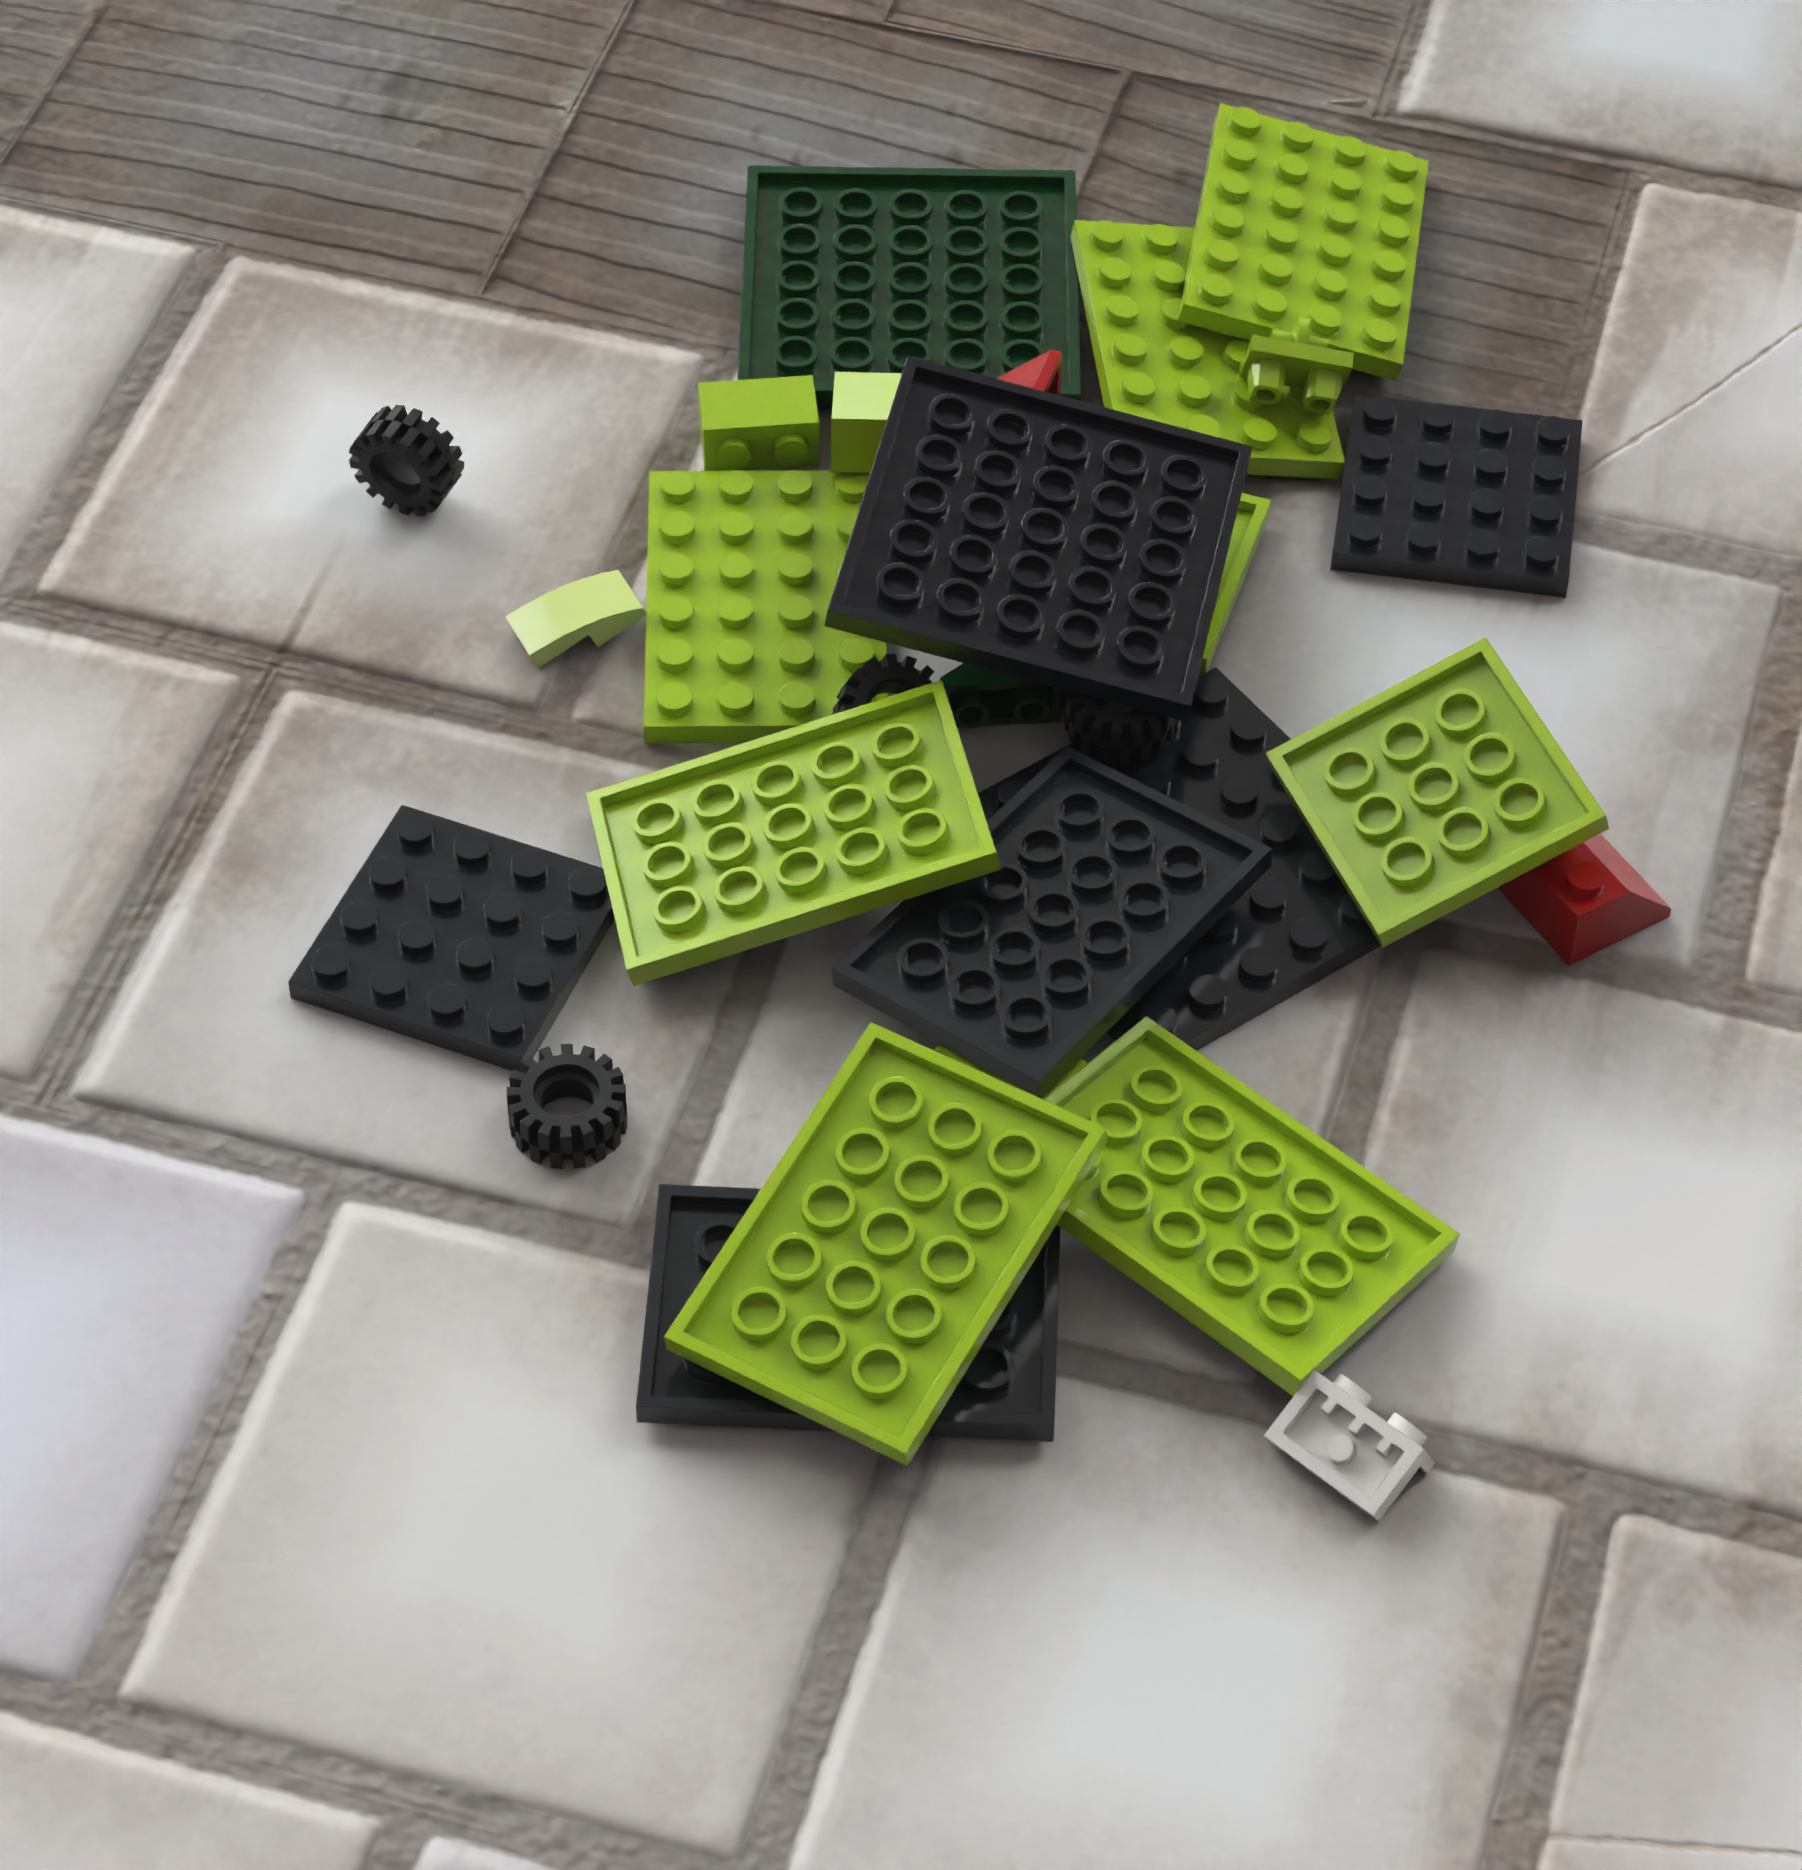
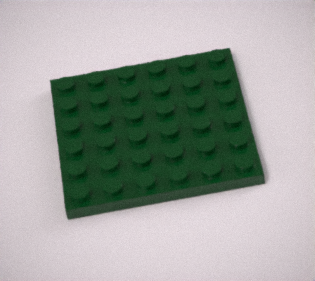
M748 165L737 380L813 375L817 407L832 408L835 372L902 373L908 355L996 379L1050 350L1062 352L1060 396L1081 401L1078 273L1070 238L1074 221L1077 220L1075 170Z

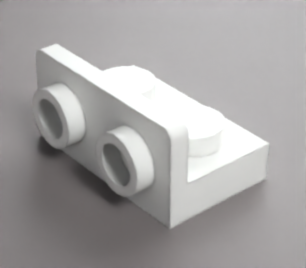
M1314 1369L1265 1433L1264 1437L1379 1522L1417 1470L1420 1469L1428 1474L1434 1466V1460L1422 1447L1428 1437L1395 1412L1388 1421H1385L1371 1411L1367 1406L1373 1397L1343 1374L1339 1373L1336 1379L1331 1382Z

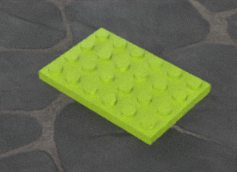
M1220 103L1214 120L1178 321L1250 341L1252 334L1270 338L1272 329L1292 332L1297 317L1310 319L1309 336L1328 339L1329 349L1354 353V370L1397 381L1404 361L1429 161L1415 157L1405 151H1392L1363 143L1355 137L1338 136L1313 129L1301 122H1288L1262 115L1247 107H1234Z
M1107 220L1074 221L1070 238L1105 408L1253 446L1247 474L1322 479L1341 478L1345 458L1333 410L1329 415L1307 412L1302 408L1303 389L1284 386V393L1279 403L1267 405L1251 402L1249 400L1247 379L1239 377L1240 362L1242 357L1246 356L1250 341L1178 321L1195 228L1163 224L1115 223Z
M831 470L649 471L644 743H745L833 714V707L839 701L836 698L839 691L858 667L861 669L866 661L874 657L877 658L878 662L883 659L887 654L886 642L824 626L830 600L870 473L831 472ZM888 693L875 696L871 702L888 697Z
M942 680L586 793L624 962L633 986L1002 869Z
M1147 1016L1043 1099L1107 1128V1144L1057 1225L1292 1396L1299 1391L1314 1369L1322 1374L1455 1251L1460 1233Z
M871 1022L664 1335L666 1349L908 1466L1107 1144V1128Z

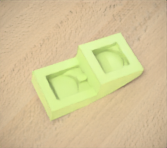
M619 570L582 578L552 590L506 616V619L529 656L540 668L588 635L597 647L601 646L646 616V611Z

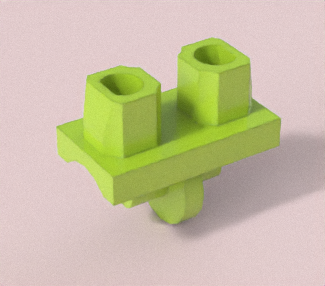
M1297 317L1292 332L1272 329L1270 338L1252 334L1246 356L1242 357L1240 362L1239 377L1247 379L1249 400L1251 402L1267 405L1279 403L1284 393V386L1303 389L1302 408L1307 412L1329 415L1353 369L1354 353L1329 349L1328 339L1309 336L1310 319Z

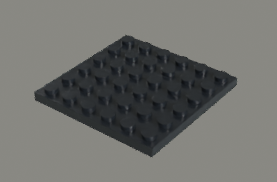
M907 355L830 600L824 626L1186 722L1193 700L1253 446Z
M1216 667L1198 676L1187 721L1175 719L1174 735L1171 742L1166 741V748L1162 753L1158 755L1151 750L1150 760L1141 764L1137 756L1133 755L1131 756L1130 766H1119V757L1111 756L1109 764L1104 765L1272 848L1271 867L1106 1032L1114 1041L1147 1016L1197 1051L1381 946L1269 765L1266 752L1291 740V738ZM1135 709V710H1133L1132 712H1130V713H1128V714L1135 713V712H1138V711H1140V710H1139V709ZM1081 743L1074 746L1072 744L1067 745L1080 752ZM1065 747L978 792L986 821L998 812ZM1094 751L1090 757L1098 761L1099 752Z

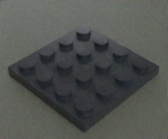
M1354 394L1330 570L1566 598L1570 572L1583 420Z
M401 805L288 981L290 998L504 1069L521 1072V1061L528 1055L534 1058L615 920L604 870L592 864Z

